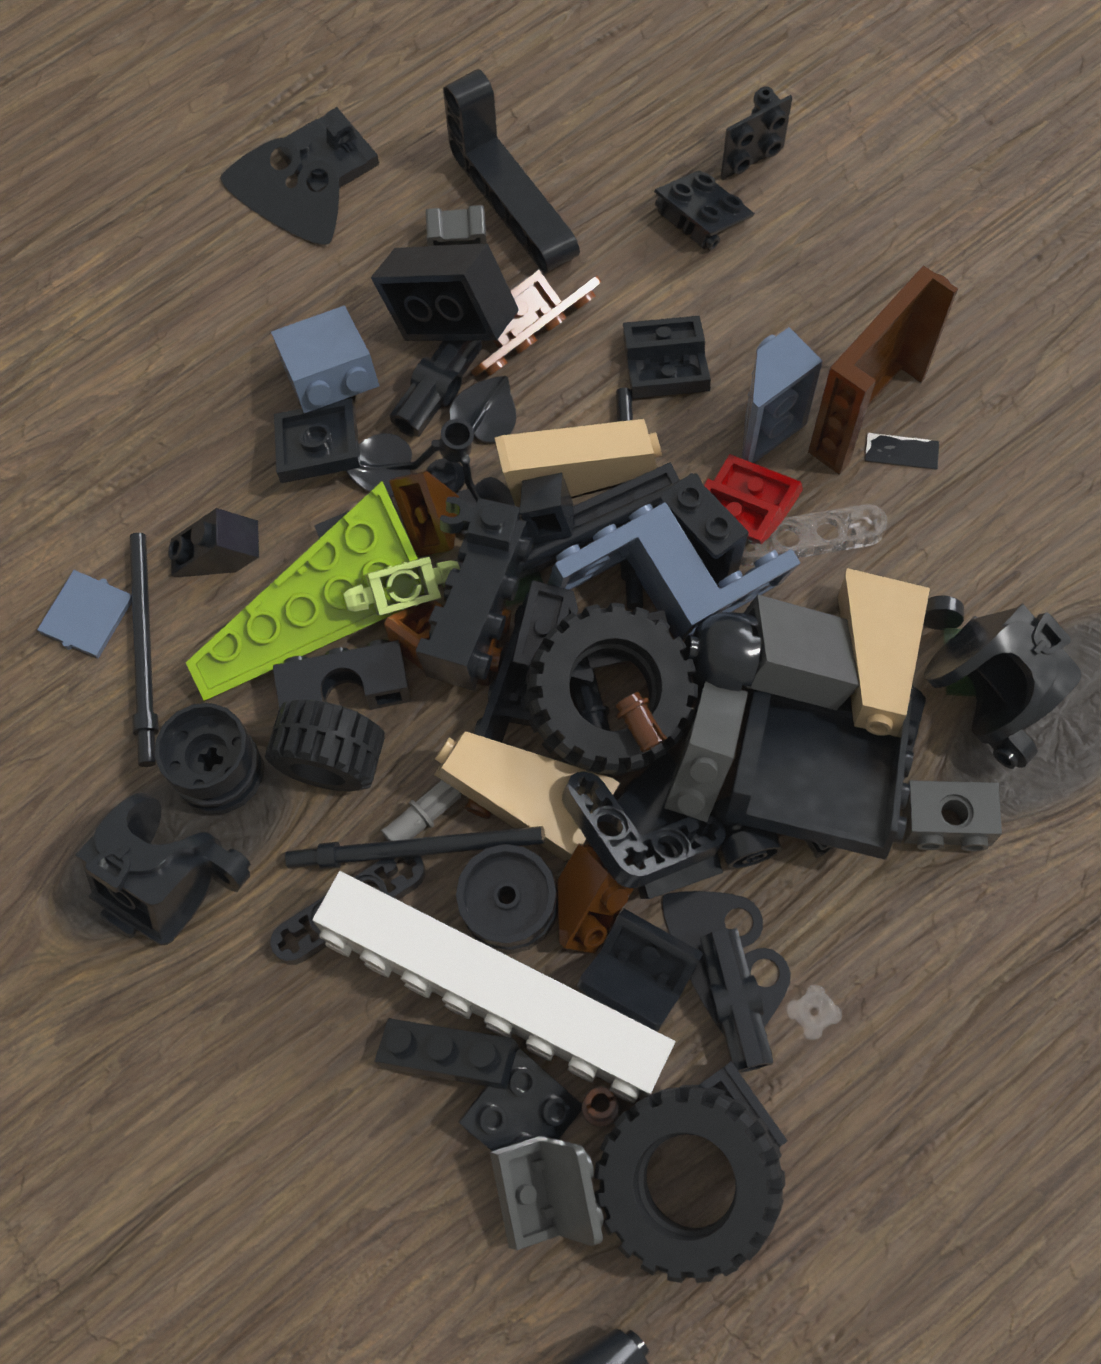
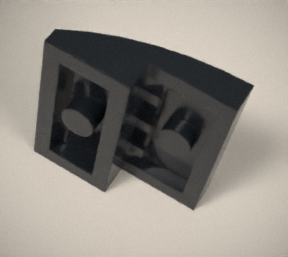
M700 315L623 323L625 354L632 399L710 391L711 378L705 356V337Z

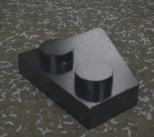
M532 580L511 665L529 669L534 654L550 630L556 628L561 620L574 612L577 615L578 607L574 591ZM588 656L577 664L570 680L588 685L592 684L594 673L593 669L590 668Z

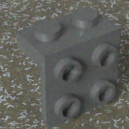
M539 1136L490 1152L509 1248L518 1251L557 1236L590 1246L602 1242L601 1227L604 1220L602 1210L595 1200L591 1181L594 1174L593 1164L581 1145Z

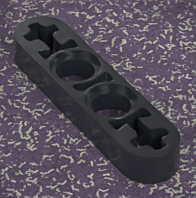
M421 856L382 859L353 878L365 884H375L381 892L396 900H400L422 884L425 878V866ZM400 861H404L407 865L415 863L416 865L412 868L414 876L408 880L403 875L396 877L390 881L395 890L388 893L384 881L378 874L385 871L389 879L397 874L398 867L396 864ZM325 896L280 924L273 931L270 945L273 953L281 962L288 965H297L327 947L325 945L326 941L319 938L313 942L312 937L308 934L299 940L300 950L298 952L292 953L289 949L281 951V948L286 944L284 937L287 934L291 933L296 938L307 932V929L302 924L309 920L314 932L318 936L320 935L321 931L312 919Z

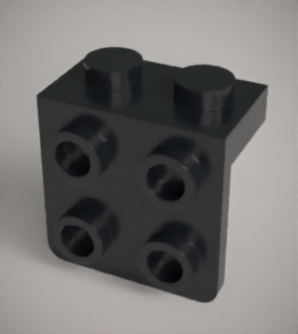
M624 908L618 915L602 950L581 975L577 986L589 998L607 1005L657 1032L681 997L703 953Z

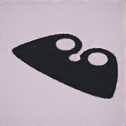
M276 138L253 149L222 173L220 178L227 190L262 217L310 242L325 245L330 244L332 241L339 206V177L336 169L328 162L313 161L308 163L299 173L297 185L294 188H288L286 186V179L297 170L301 160L300 151L291 140ZM279 147L288 148L292 154L290 165L283 170L274 169L270 163L272 152ZM315 169L325 170L329 176L328 185L320 192H313L307 186V177Z
M681 891L667 893L663 896L664 917L670 934L701 952L700 937L713 931L726 929L725 917L732 909H744L750 913L753 919L751 931L746 935L740 936L743 948L753 944L760 937L763 930V918L760 910L754 902L745 897L708 891ZM759 948L745 954L750 975L753 964L760 959L772 960L778 966L780 972L779 979L773 986L761 987L758 985L764 1014L761 1017L765 1027L790 985L791 972L782 955L772 949ZM702 955L690 980L711 1018L724 1035L722 1025L717 1024L712 1009L708 985H711Z

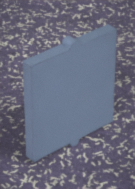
M73 570L37 630L39 633L61 642L67 650L73 647L99 659L131 605L132 594L109 585L104 578L97 580Z

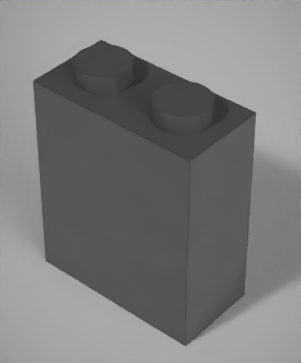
M757 594L743 613L753 615L757 619L759 626L751 625L752 636L761 638L759 664L755 679L751 686L746 687L838 710L847 698L854 694L855 689L859 686L847 619Z
M705 681L694 708L691 723L688 724L681 742L664 808L705 822L708 821L734 758L748 692L719 688Z

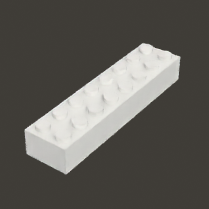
M341 871L337 874L312 919L321 931L319 937L326 941L325 945L346 957H349L352 951L360 954L359 958L366 962L364 964L366 967L385 977H389L392 971L401 975V980L406 982L404 986L423 997L429 998L432 992L443 997L442 1001L446 1003L445 1007L467 1019L474 1013L485 1019L484 1023L487 1024L485 1028L491 1032L508 1038L515 1034L527 1040L526 1044L528 1046L526 1049L543 1059L551 1061L553 1056L556 1055L569 1062L568 1071L591 1083L595 1076L612 1084L610 1091L615 1096L634 1104L637 1098L642 1100L650 1096L676 1042Z

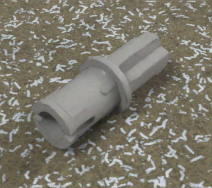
M441 780L417 802L411 800L409 802L410 807L387 827L383 828L381 832L388 841L413 839L427 826L430 829L433 828V821L460 799L462 794Z

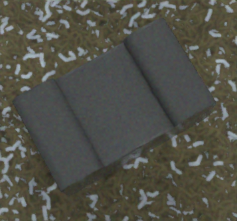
M469 206L468 209L442 211L440 208L426 209L428 246L487 244L484 206Z

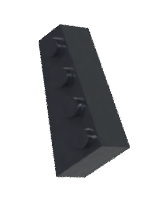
M519 520L509 552L467 542L466 533L458 553V562L463 564L460 570L456 568L450 570L445 582V606L443 608L435 605L429 619V624H431L429 640L421 638L416 649L426 677L475 691L479 679H486L492 662V655L488 654L492 640L499 641L504 630L506 616L502 615L506 600L512 602L518 590L520 578L515 575L519 563H526L531 553L533 539L528 536L526 521Z

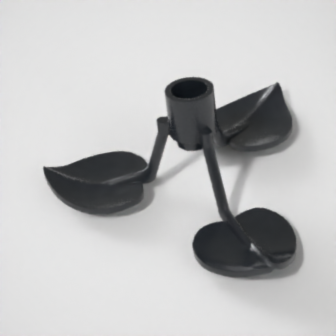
M499 376L480 381L458 394L450 407V420L441 429L440 440H433L431 446L416 461L411 462L412 450L405 440L394 434H377L359 444L361 468L346 470L347 474L359 487L369 493L380 482H383L388 494L394 497L389 481L393 478L410 475V470L418 469L436 451H439L445 460L462 464L465 484L468 489L461 490L456 494L468 506L475 508L478 498L515 506L510 490L498 479L487 477L474 485L469 458L474 436L482 443L494 444L496 443L495 437L510 435L515 427L516 408L511 395L508 377ZM462 531L460 533L465 536L467 531Z

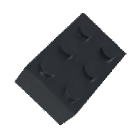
M488 244L394 248L371 276L375 287L405 341H497L519 311Z

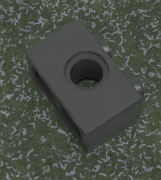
M910 780L908 782L910 784L909 797L905 809L902 810L903 817L907 818L904 843L917 844V848L921 850L942 849L944 845H961V849L965 851H983L992 846L1002 835L999 783ZM951 810L955 812L960 818L961 825L947 823L942 817L941 811Z

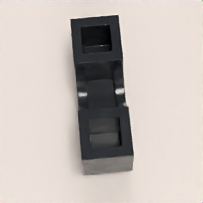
M379 639L368 643L366 647L351 650L343 647L328 650L325 655L311 658L293 656L285 659L283 663L273 665L279 707L282 703L292 700L327 702L329 693L336 686L343 683H354L362 687L365 691L370 710L412 702L399 640L391 642L387 639Z

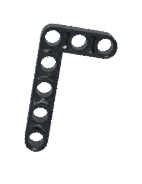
M476 69L444 86L443 95L448 139L455 160L539 269L546 274L579 256L580 248L570 228L498 139L494 92L486 75L480 69Z

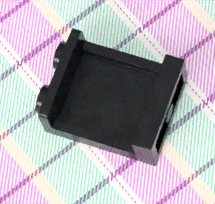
M693 473L689 474L661 495V503H667L716 585L720 587L718 583L721 580L739 571L749 532Z

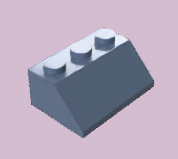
M790 327L777 336L770 335L766 337L756 349L757 354L752 371L753 376L745 414L742 459L752 463L758 461L804 427L809 417L823 361Z

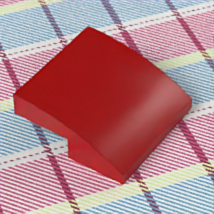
M731 454L727 457L714 481L707 479L704 484L749 532L747 539L761 545L781 524L803 490L801 481Z

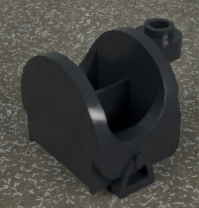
M1020 604L1017 608L978 618L973 616L955 637H952L933 656L925 669L924 678L934 688L951 685L965 676H968L973 681L977 702L972 722V732L980 742L989 744L994 749L993 755L999 763L1009 769H1014L1015 767L1024 768L1037 754L1035 743L1023 730L1042 719L1065 699L1080 682L1081 671L1077 664L1063 650V647L1071 642V638L1048 612L1039 614L1035 618L1024 604Z
M145 792L136 793L118 804L96 828L95 834L75 856L82 861L91 889L89 898L105 908L100 913L101 919L127 938H133L138 931L158 945H168L173 942L195 915L209 892L213 880L228 890L238 892L250 878L248 868L251 864L239 851L232 848L227 851L222 848L221 841L208 832L197 833L170 844H151L160 824L162 815L161 804L157 799Z

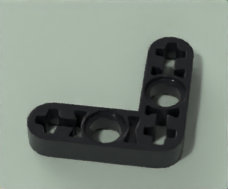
M583 771L573 774L562 794L565 808L612 878L618 884L627 888L644 886L713 857L726 837L723 824L712 815L709 816L707 822L687 817L641 836L605 783L597 775ZM597 823H611L617 828L619 835L612 837L603 834L599 830ZM697 832L701 837L694 839L692 844H690V841ZM658 843H668L674 846L679 857L671 858L663 855L658 848ZM646 855L647 859L643 861L639 869L635 865H631L641 862Z

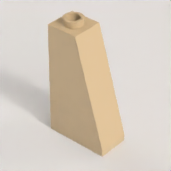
M644 419L495 437L502 471L517 507H520L523 480L562 472L572 497L624 483L657 468L655 458L662 456L657 433L648 434Z
M847 568L838 594L840 617L848 621L859 686L855 689L854 694L850 695L854 726L867 729V731L875 735L897 737L907 715L930 588Z
M466 731L456 741L449 737L436 755L435 760L441 764L436 770L435 776L515 829L543 826L545 830V844L539 845L564 861L569 860L578 844L585 842L586 837L563 804L562 794L570 777L577 772H587L586 770ZM593 773L605 783L613 795L620 783L611 777Z

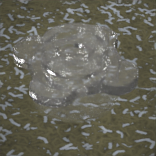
M819 985L809 986L806 994L799 1001L793 1000L787 1006L788 1016L800 1023L804 1028V1036L810 1040L819 1039L827 1026L838 1024L842 1018L840 1007L834 1005L831 998L825 994L824 988ZM816 1008L819 1012L818 1016H812L810 1010Z

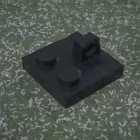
M338 107L284 137L296 144L300 151L301 160L295 171L297 176L308 163L325 161L336 169L339 177V188L379 165L377 153ZM285 147L277 148L280 156L290 165L292 161L291 151ZM322 169L311 171L307 177V186L313 192L324 190L329 182L327 172Z
M352 398L340 400L305 414L302 408L274 414L276 473L281 484L361 468L356 408Z

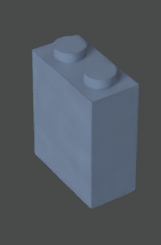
M345 305L271 331L282 365L304 414L379 387L370 353Z

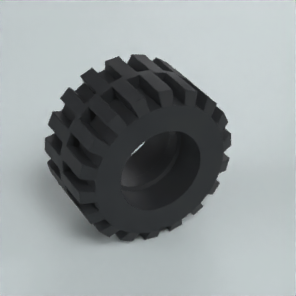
M316 700L286 701L279 707L265 753V759L282 774L308 785L335 791L368 789L371 787L385 739V732L366 716L343 706Z

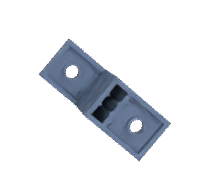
M664 502L654 509L651 504L639 508L629 516L631 521L618 529L615 524L603 528L592 537L594 542L582 549L576 544L562 551L556 556L558 562L552 567L548 584L572 590L627 559L634 568L637 577L658 611L665 610L667 624L671 626L669 630L673 637L676 639L680 636L684 640L688 635L694 634L697 626L705 618L722 612H733L754 600L757 594L763 595L782 584L801 562L793 549L781 555H778L777 551L774 550L754 562L755 567L746 572L744 576L740 570L721 580L718 583L720 587H718L669 506Z

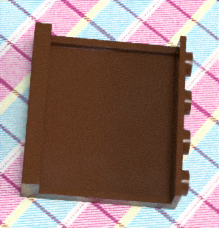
M923 265L830 367L808 453L839 475L850 463L867 407L902 369L921 383L924 381L958 288L952 285L946 277L934 273Z

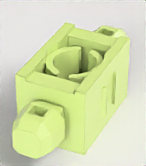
M424 557L410 562H402V564L396 566L389 565L385 569L367 573L365 576L369 587L363 588L361 584L343 593L347 609L357 612L369 609L368 605L374 604L376 614L383 615L441 598L438 585L442 584L445 587L450 570L453 568L460 570L457 561L449 560L436 563L437 567L432 568L430 557ZM417 567L425 594L418 596L421 584L414 585L412 593L405 598H399L394 592H389L387 595L397 602L388 605L380 577L388 575L385 587H391L393 579L401 573L408 575L411 579H419L416 573L408 570Z

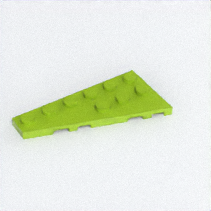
M380 482L186 662L204 701L273 670V665L283 663L289 657L304 656L402 611L400 609L383 615H377L374 604H369V609L349 611L343 593L355 586L362 584L363 588L369 587L365 576L367 573L385 569L389 565L396 566L402 564V562L418 559L383 482ZM417 567L408 570L416 573L419 579H411L408 575L401 573L393 579L391 587H385L388 575L380 577L388 605L397 602L387 595L389 592H394L399 598H405L412 593L414 585L421 584L418 596L425 594Z

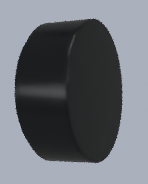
M944 595L928 598L923 623L926 627L935 630H951L963 624L964 605L960 600Z

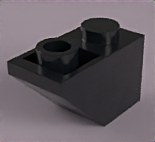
M215 508L171 538L168 555L171 559V576L190 577L235 573L259 558L258 520Z

